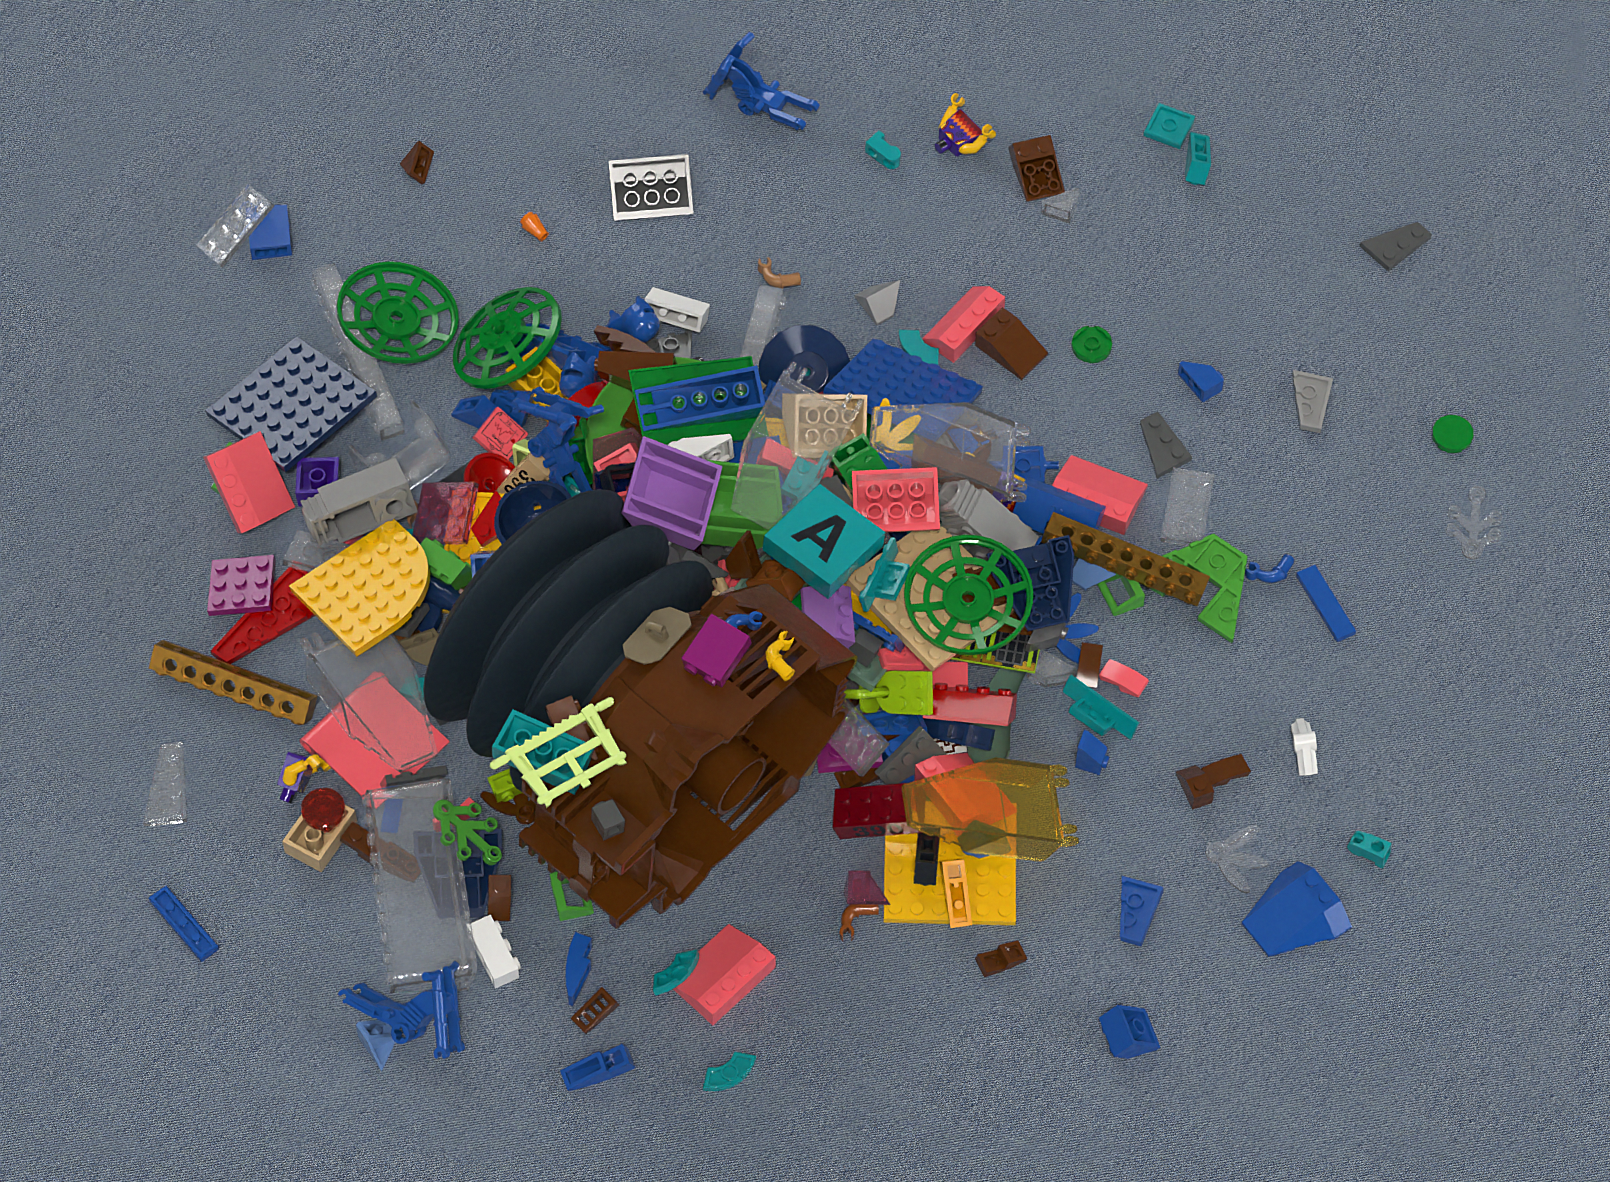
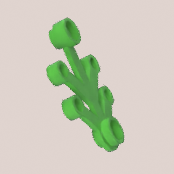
M447 800L437 801L433 806V814L441 823V843L445 846H450L454 842L455 835L450 831L451 823L456 827L458 859L465 861L471 856V849L467 846V837L483 851L482 858L486 864H497L502 857L501 850L496 846H490L473 831L485 830L493 832L498 826L497 820L492 817L487 818L485 821L461 820L456 815H469L475 818L481 813V806L478 803H471L469 806H453ZM471 808H475L477 813H474ZM487 822L492 823L493 827H489ZM445 836H448L451 841H447ZM461 851H465L467 856L462 855Z

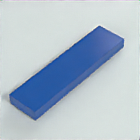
M1316 565L1297 572V579L1336 642L1355 635L1356 630Z
M164 886L148 898L153 907L200 962H203L219 950L218 945L167 886Z

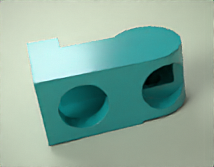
M878 130L866 141L865 153L884 167L896 169L900 165V149L884 141L885 134Z
M1355 831L1347 848L1351 853L1375 862L1376 866L1383 869L1391 854L1392 843L1369 833Z

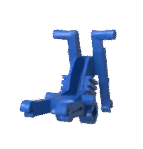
M748 32L735 44L719 66L715 75H712L711 81L704 89L703 94L706 95L708 93L710 95L709 98L713 99L719 87L724 83L723 80L726 81L729 78L733 82L731 87L735 95H737L736 97L741 100L738 104L741 112L752 116L755 112L760 113L762 110L769 113L770 119L793 127L796 130L799 128L803 130L806 122L801 118L781 112L782 108L788 102L811 112L813 109L817 111L820 106L819 103L787 90L779 92L777 88L780 83L776 80H773L770 86L766 85L760 72L753 71L746 62L740 60L739 57L743 52L742 49L755 37L753 33Z
M541 387L532 390L537 395L533 397V400L550 405L549 407H542L539 404H533L520 398L511 401V404L516 406L512 409L514 413L521 411L536 418L549 421L547 427L539 432L536 437L528 441V449L534 457H544L543 466L550 469V481L561 485L567 491L561 477L572 473L580 493L592 490L580 463L574 461L572 454L579 451V447L576 444L569 446L568 441L575 436L574 430L577 420L573 415L588 418L592 415L603 413L604 407L600 404L588 408L580 403L562 398L557 394L547 393Z
M453 961L449 966L443 967V973L439 969L433 972H424L422 979L424 981H432V989L420 993L409 1002L403 1004L374 991L365 983H359L353 987L354 990L361 989V993L358 995L349 988L338 992L339 996L346 995L343 1003L354 1007L372 1018H377L392 1027V1039L398 1044H404L412 1039L423 1036L426 1032V1026L429 1025L434 1017L433 1026H435L437 1047L434 1050V1057L437 1059L442 1056L445 1059L450 1056V1052L456 1050L457 1052H462L465 1050V1045L461 1041V1017L459 1016L457 985L455 984L454 972L459 968V963ZM401 1028H402L403 1034H404L406 1037H401V1036H402V1032L399 1031Z

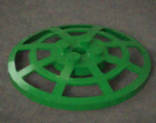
M379 262L357 270L342 285L336 305L339 324L348 339L370 356L392 363H418L435 357L451 343L458 326L459 317L455 299L443 282L422 268L402 262ZM382 272H400L412 275L415 278L410 286L400 283H385ZM374 274L377 285L368 288L360 296L350 289L360 279ZM422 280L436 289L445 302L434 306L429 298L418 290ZM388 290H399L407 293L404 297L390 296ZM380 292L382 299L375 305L366 300L370 295ZM345 296L356 302L354 321L343 320L342 305ZM415 296L421 300L427 308L419 311L412 302L413 297ZM361 306L372 312L371 320H360ZM449 309L451 316V327L448 335L437 332L439 324L437 313ZM391 316H399L401 320H394ZM431 316V330L419 327L421 318ZM375 328L381 334L378 341L372 338L365 329ZM348 329H358L362 336L373 344L374 347L370 349L362 344ZM415 333L426 337L416 345H412L409 340ZM389 339L400 340L404 347H392L385 344ZM432 339L444 341L442 346L428 354L419 356L416 350L430 343ZM383 349L398 353L407 352L410 357H393L384 355L380 351Z
M523 287L510 290L487 302L468 320L455 343L453 365L458 376L469 386L490 389L507 385L526 375L543 360L558 337L562 321L558 302L550 293L537 287ZM527 293H536L545 296L547 300L535 304L523 297ZM518 303L529 306V308L520 313L514 311ZM509 304L505 311L496 314L495 309ZM551 306L552 319L550 328H538L540 324L539 310ZM533 313L532 326H526L523 318ZM488 315L489 320L482 327L477 328L479 323ZM523 334H528L526 338L523 340V342L517 348H515V345L520 341ZM479 335V342L471 349L472 336ZM534 336L545 337L539 348L524 362L519 354L530 344ZM464 339H466V355L459 363L460 348ZM481 348L487 351L485 360L474 356ZM508 351L507 355L493 360L494 354ZM513 359L517 366L515 369L503 375L489 378L491 367L502 365ZM469 360L474 365L483 367L481 379L468 376L462 371Z
M958 535L942 539L930 545L916 558L906 577L904 602L911 623L925 640L947 652L959 655H978L995 651L1007 645L1021 632L1030 617L1033 606V586L1027 568L1011 549L991 538L979 535ZM959 545H979L994 551L988 561L976 557H962ZM951 547L953 559L941 564L933 573L922 566L933 554ZM1001 555L1006 557L1016 567L1023 581L1010 585L1006 575L995 566ZM964 564L981 566L983 570L980 575L965 573ZM955 566L957 576L953 577L948 583L939 578L940 574ZM991 572L1000 579L1004 587L992 589L987 581ZM916 573L927 579L923 593V603L911 604V586ZM933 584L943 590L942 601L930 602V591ZM1025 589L1026 607L1021 621L1009 617L1013 607V593ZM969 594L974 597V601L967 603L963 601L962 597ZM1006 596L1007 604L1004 613L992 609L995 598ZM945 609L951 618L944 626L937 620L933 611ZM915 612H926L933 625L941 631L935 639L930 637L921 628L914 616ZM987 616L998 621L988 630L981 631L979 622ZM958 622L970 624L973 634H962L953 631ZM1004 624L1016 628L1003 641L986 647L984 638L998 631ZM948 636L961 640H975L978 649H958L942 643Z

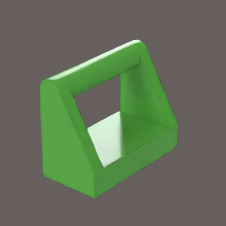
M1116 573L1115 576L1097 584L1113 616L1144 606L1145 594L1139 583L1134 580H1129ZM1120 578L1130 599L1118 606L1106 583Z
M558 872L550 873L551 887L560 921L594 913L591 900L586 902L582 898L584 907L566 906L562 884L569 883L566 878L563 881H559L557 879Z

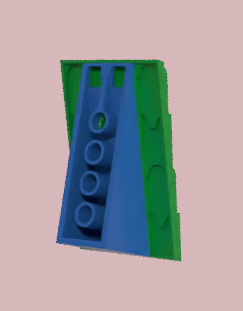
M752 356L628 370L642 437L645 436L666 445L682 438L730 434L733 442L769 437L765 421L766 403L757 365L753 366Z

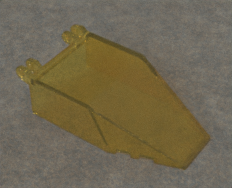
M992 758L902 785L907 826L927 835H936L943 838V842L947 844L954 843L961 846V850L967 853L1042 862L1058 848L1075 846L1079 843V838L1076 836L1064 837L1063 835L1075 833L1077 826L1071 824L1062 825L1056 787L1063 788L1070 784L1069 779L1059 777L1054 779V776H1063L1068 773L1067 768L1059 764L1047 765L1004 758Z

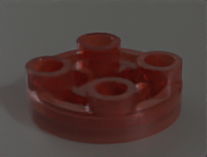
M315 789L309 792L302 801V818L311 828L329 832L342 821L345 815L344 800L333 789Z

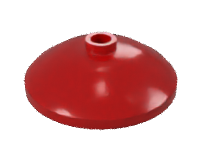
M481 453L471 459L465 468V488L467 492L494 493L515 466L499 454Z

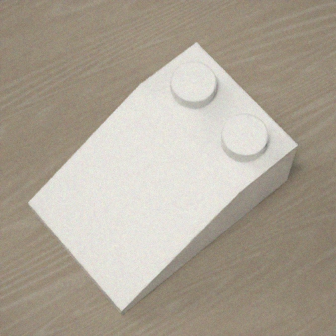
M730 434L682 438L668 444V446L705 460L727 462L734 458L733 441Z

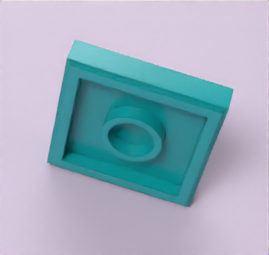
M1158 103L1143 136L1181 149L1195 121V116Z

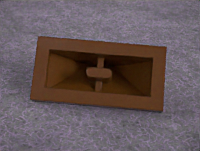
M418 141L401 161L400 165L409 176L424 184L434 151L421 141Z

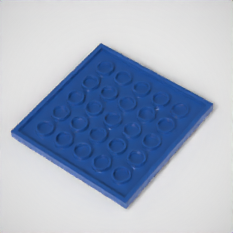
M873 338L825 386L823 394L867 395V413L877 417L882 400L887 398L891 405V424L898 426L908 418L919 416L921 421L912 433L935 443L981 394L983 386L977 384L974 380L965 379L955 372L940 368L937 364H928L922 361L919 356H911L900 348L892 347L885 344L882 340Z

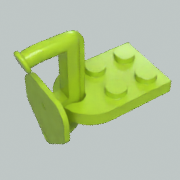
M888 671L872 692L860 685L859 689H846L844 691L846 696L843 699H859V706L863 713H875L881 707L890 714L933 715L932 671Z

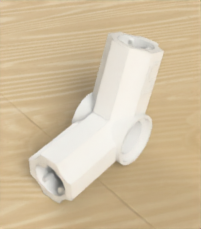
M1304 718L1296 719L1291 724V732L1293 734L1294 752L1297 755L1299 776L1317 774L1315 732L1311 730L1310 723L1306 722Z

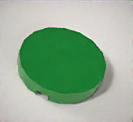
M1084 326L1073 335L1071 347L1075 356L1083 362L1098 363L1110 355L1112 339L1110 334L1099 326Z
M1458 415L1441 417L1435 422L1432 429L1433 441H1435L1439 449L1447 453L1462 452V450L1470 447L1474 437L1471 424L1465 418Z

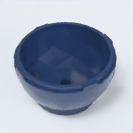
M529 481L515 487L508 493H505L498 502L499 505L494 517V529L497 538L503 544L528 522L566 499L571 498V495L561 485L547 481ZM535 506H541V509L534 510Z

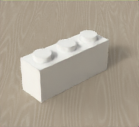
M654 287L645 297V301L653 308L659 321L699 333L707 323L710 308L708 303Z
M488 915L466 925L467 934L495 989L518 979V970L521 969L517 957H512L509 951L512 950L507 938H502L500 934L502 929L499 922L494 921L491 915Z

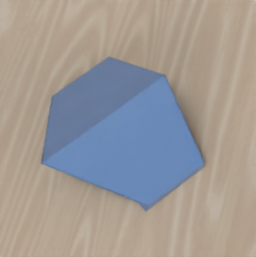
M1079 558L1073 568L1072 583L1086 591L1089 587L1115 576L1116 573L1107 571L1105 568L1090 564Z
M380 1020L358 1022L356 1024L358 1038L382 1072L395 1044L391 1036L392 1027Z

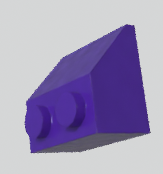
M339 457L303 458L297 463L295 494L298 507H302L301 500H307L308 497L312 498L318 494L317 488L338 480Z

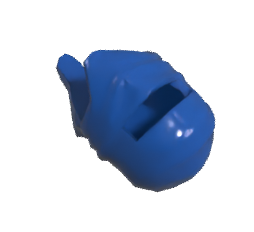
M640 296L635 297L636 302L628 307L621 316L612 309L609 311L611 318L605 327H612L627 333L644 343L651 340L660 329V321L655 315L653 308Z
M575 352L568 356L562 368L559 382L560 391L567 399L585 386L597 382L598 371H595L594 368L596 356H591L587 362H584Z

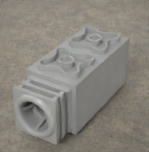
M396 458L317 488L318 494L312 498L308 497L307 500H301L304 520L312 538L317 541L319 546L338 539L339 543L345 542L375 530L387 521H392L393 519L397 521L418 512L408 481Z
M967 479L945 482L938 493L939 518L942 521L940 526L947 530L946 533H950L952 536L979 535L998 541L1012 551L1035 546L1039 538L1031 527L1019 520L1016 514L1010 512L985 488L977 489ZM962 545L974 557L988 561L986 554L994 551L979 545Z

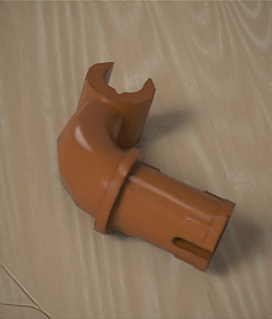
M856 900V902L844 909L841 915V928L839 931V937L842 941L843 934L847 931L851 934V941L853 940L854 928L851 925L854 917L859 918V915H879L878 901L858 902Z

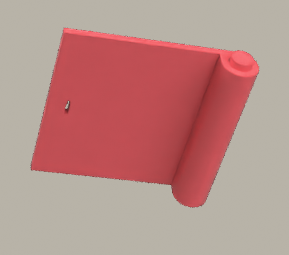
M375 672L300 739L301 745L311 755L317 754L375 810L380 808L395 794H389L388 791L382 792L380 783L385 775L392 774V777L395 778V776L402 772L408 771L415 775L417 771L421 770L450 743L443 734L388 683L387 678L382 673L377 674Z

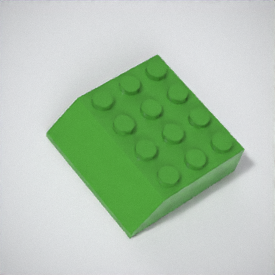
M707 460L723 467L701 544L735 547L744 533L750 530L756 549L762 548L764 535L783 518L778 467Z

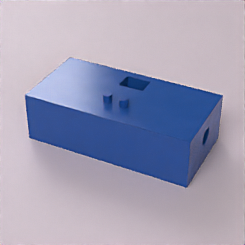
M1028 477L1022 483L1013 513L1025 525L1031 527L1032 530L1043 534L1053 512L1099 530L1106 506Z

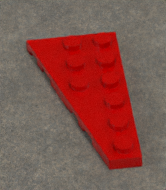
M293 562L274 582L271 611L245 613L211 649V655L220 661L232 664L315 616L291 592L289 585L308 574V572Z

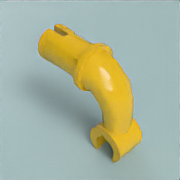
M788 631L781 632L778 639L769 645L766 650L768 668L775 670L784 681H788L795 672L782 659V655L779 654L780 650H789L794 641V637L791 640H784Z

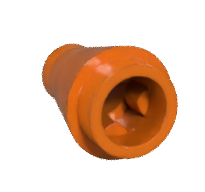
M529 212L520 220L522 228L540 242L548 237L549 233L537 214Z

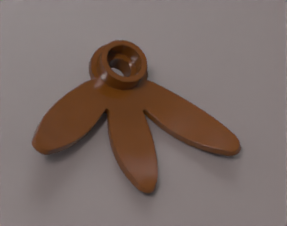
M487 791L480 793V797L491 808L506 815L516 816V820L520 824H531L535 821L536 803L531 799L528 801V796L524 793L518 794L513 798L516 805L509 801L497 803L494 794Z

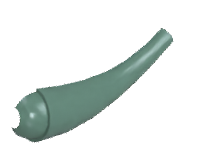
M1000 668L988 687L990 691L1010 689L1011 693H1018L1027 672ZM972 723L973 725L994 729L995 734L991 751L968 746L969 757L982 770L991 771L998 769L1004 764L1010 754L1011 724L1009 726Z

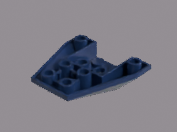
M1070 536L1049 539L1045 544L1014 550L1013 552L1022 560L1027 568L1033 586V606L1030 617L1024 626L1027 632L1068 623L1070 621L1074 552ZM993 552L986 554L987 560H989ZM1001 555L995 566L1006 575L1010 585L1023 581L1016 567L1006 557ZM991 572L999 588L1004 587L1000 579ZM1025 589L1013 593L1012 608L1021 621L1026 607Z

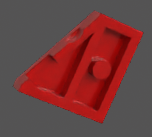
M497 491L493 493L471 527L472 532L482 547L497 539L494 529V517L499 505L498 502L502 498Z

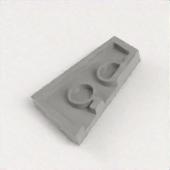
M1293 370L1292 376L1300 429L1320 433L1333 378Z

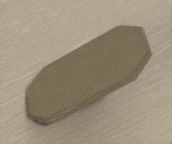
M672 607L653 611L624 642L623 650L625 657L644 665L660 661L692 626L689 614Z

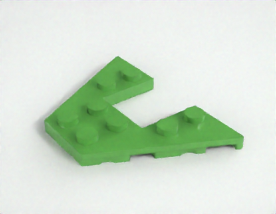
M1215 534L1206 536L1201 541L1192 542L1183 549L1174 550L1163 555L1162 557L1210 576L1208 581L1220 588L1218 593L1199 614L1198 621L1233 643L1248 556ZM1150 588V589H1152L1153 591H1155L1156 593H1158L1159 595H1161L1162 597H1164V596L1166 595L1165 593H1163V592H1161V591H1158V590H1156V589Z

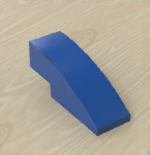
M575 932L571 941L566 962V988L568 1002L571 1006H574L591 971V960L587 959L592 949V938Z
M620 1044L604 1053L598 1051L560 1070L567 1090L572 1091L609 1080L636 1067L629 1049L625 1045Z

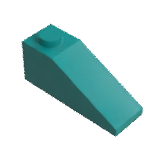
M1190 132L1185 166V181L1194 185H1205L1211 167L1210 136Z

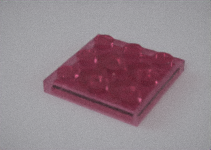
M476 482L423 483L412 534L419 544L426 537L431 541L436 539L441 544H467L479 484Z

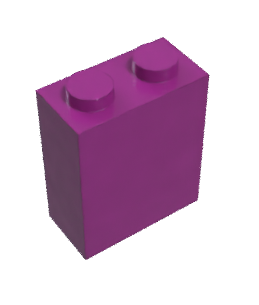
M711 614L681 658L685 666L684 669L693 675L698 673L703 676V680L709 685H718L722 688L751 645L750 636Z

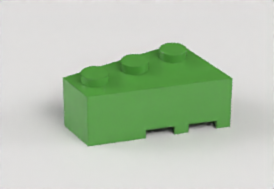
M426 537L420 545L426 554L430 574L450 584L455 590H460V588L468 585L472 579L471 565L461 561L460 557L451 550L448 552L443 549L444 546L436 539L431 541Z

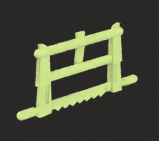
M608 697L595 706L589 704L578 715H569V719H562V722L555 723L554 727H547V732H540L539 736H532V740H525L523 745H516L505 751L506 755H502L490 762V768L495 770L511 760L523 774L521 778L528 783L538 796L537 802L541 805L545 804L546 808L551 805L552 799L581 784L583 789L591 785L588 780L589 778L596 776L615 764H627L624 760L626 753L619 751L610 734V729L605 728L598 712L612 706L614 699ZM582 722H587L596 737L536 770L533 768L525 756L526 753ZM602 745L610 757L583 772L575 758ZM568 763L575 777L548 791L540 778Z

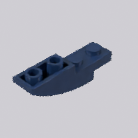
M923 718L927 726V733L932 738L991 751L995 734L994 729L958 721Z

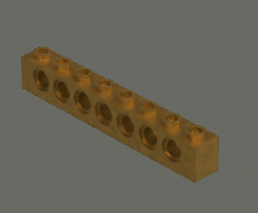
M1052 513L1042 537V543H1047L1049 539L1069 535L1074 556L1198 607L1210 576L1058 513Z
M161 640L154 645L149 669L155 670V673L159 675H169L178 682L191 683L197 689L213 691V694L217 696L232 698L234 702L239 704H249L255 710L271 712V715L274 717L290 719L292 723L297 725H303L312 719L318 697L312 693L165 640ZM172 659L176 661L177 667L173 665ZM191 666L196 669V674L192 671ZM210 673L214 674L216 681L211 678ZM230 680L234 682L235 688L231 686ZM249 687L254 690L255 695L250 692ZM269 694L273 696L274 702L269 699ZM288 701L293 704L294 709L289 707Z

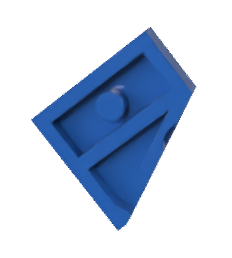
M496 389L491 393L490 401L496 407L502 409L519 426L523 427L526 424L528 414L521 411L514 413L512 409L516 406L512 405L511 401L520 398L532 403L535 393L532 391Z

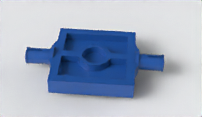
M1002 446L1000 462L988 461L994 469L1000 470V472H1007L1010 475L1016 474L1025 480L1030 477L1045 483L1046 469L1059 470V461H1046L1043 446Z

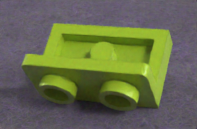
M510 769L487 777L497 803L510 801L516 795L523 793L516 789L512 783Z

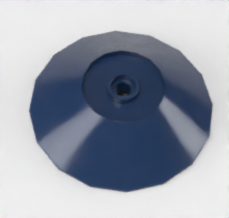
M795 325L778 332L765 346L759 360V376L765 385H767L770 379L797 394H817L824 391L825 386L850 362L844 345L831 332L815 325ZM805 368L810 369V374L808 376H805L803 374V370Z

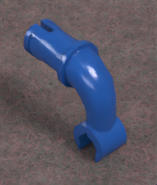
M1285 554L1278 565L1273 567L1272 571H1263L1260 569L1259 564L1250 562L1249 569H1245V576L1249 580L1259 579L1266 583L1279 582L1287 578V573L1294 564V558Z
M753 611L749 615L735 614L729 616L725 622L735 628L740 625H747L751 630H758L762 622H755L754 620H761L762 614L757 611Z

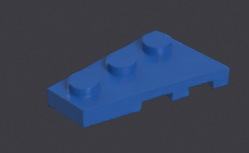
M1122 876L1121 941L1142 947L1164 892L1163 887Z

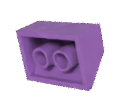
M842 585L829 599L811 586L800 589L802 612L845 647L849 648L855 643L851 587Z

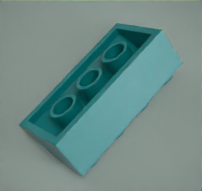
M512 709L492 746L493 758L496 759L506 755L505 751L516 745H523L525 740H532V736H539L540 732H547V727L551 726ZM564 732L526 753L525 756L536 770L580 746L585 741ZM595 748L575 758L583 772L587 770ZM511 760L508 761V765L518 769ZM568 763L540 779L557 787L575 777ZM580 784L567 792L575 795Z

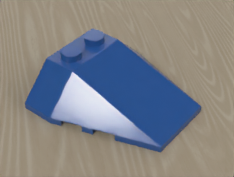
M525 323L526 326H532V323ZM540 323L538 328L549 329L550 326ZM560 330L554 345L546 356L558 368L562 369L566 359L572 352L577 353L584 362H587L591 356L598 358L599 351H612V349L595 341L585 342L581 336H569L564 334L565 331ZM535 335L531 342L539 348L545 337Z
M1299 861L1280 872L1242 921L1244 928L1268 957L1293 951L1297 947L1312 946L1316 942L1334 940L1352 928L1338 896L1313 867Z

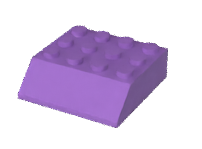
M643 436L621 513L632 526L653 525L658 527L665 533L668 541L694 551L703 542L723 466Z

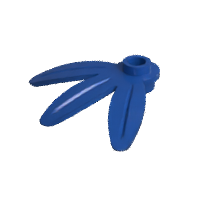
M1080 593L1071 596L1070 617L1081 601L1082 596ZM1087 623L1066 625L1069 628L1064 640L1060 638L1056 647L1068 659L1079 664L1081 650L1066 639H1078L1092 635L1099 630L1097 625Z

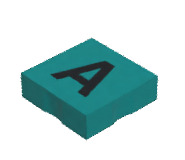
M819 484L764 535L762 550L786 568L796 572L807 584L829 599L848 581L855 570L868 562L883 547L885 531Z

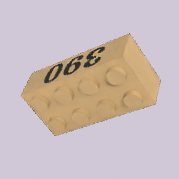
M529 453L511 471L496 491L505 494L529 481H548L550 469L543 466L544 457H534Z

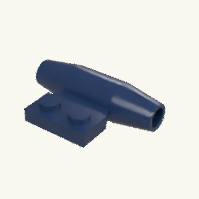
M430 575L429 588L422 602L427 603L430 610L416 630L423 632L434 628L437 631L442 621V609L451 611L461 595L459 590H455L450 584Z

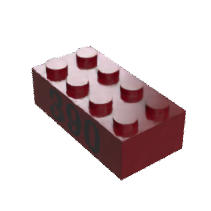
M919 782L835 789L832 828L839 839L924 833L926 793Z

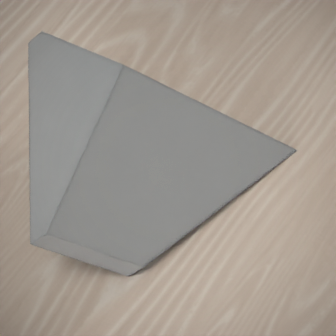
M900 280L873 285L855 295L857 301L876 325L894 317Z

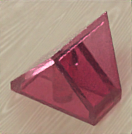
M848 871L844 887V896L847 904L891 905L872 878L870 871Z

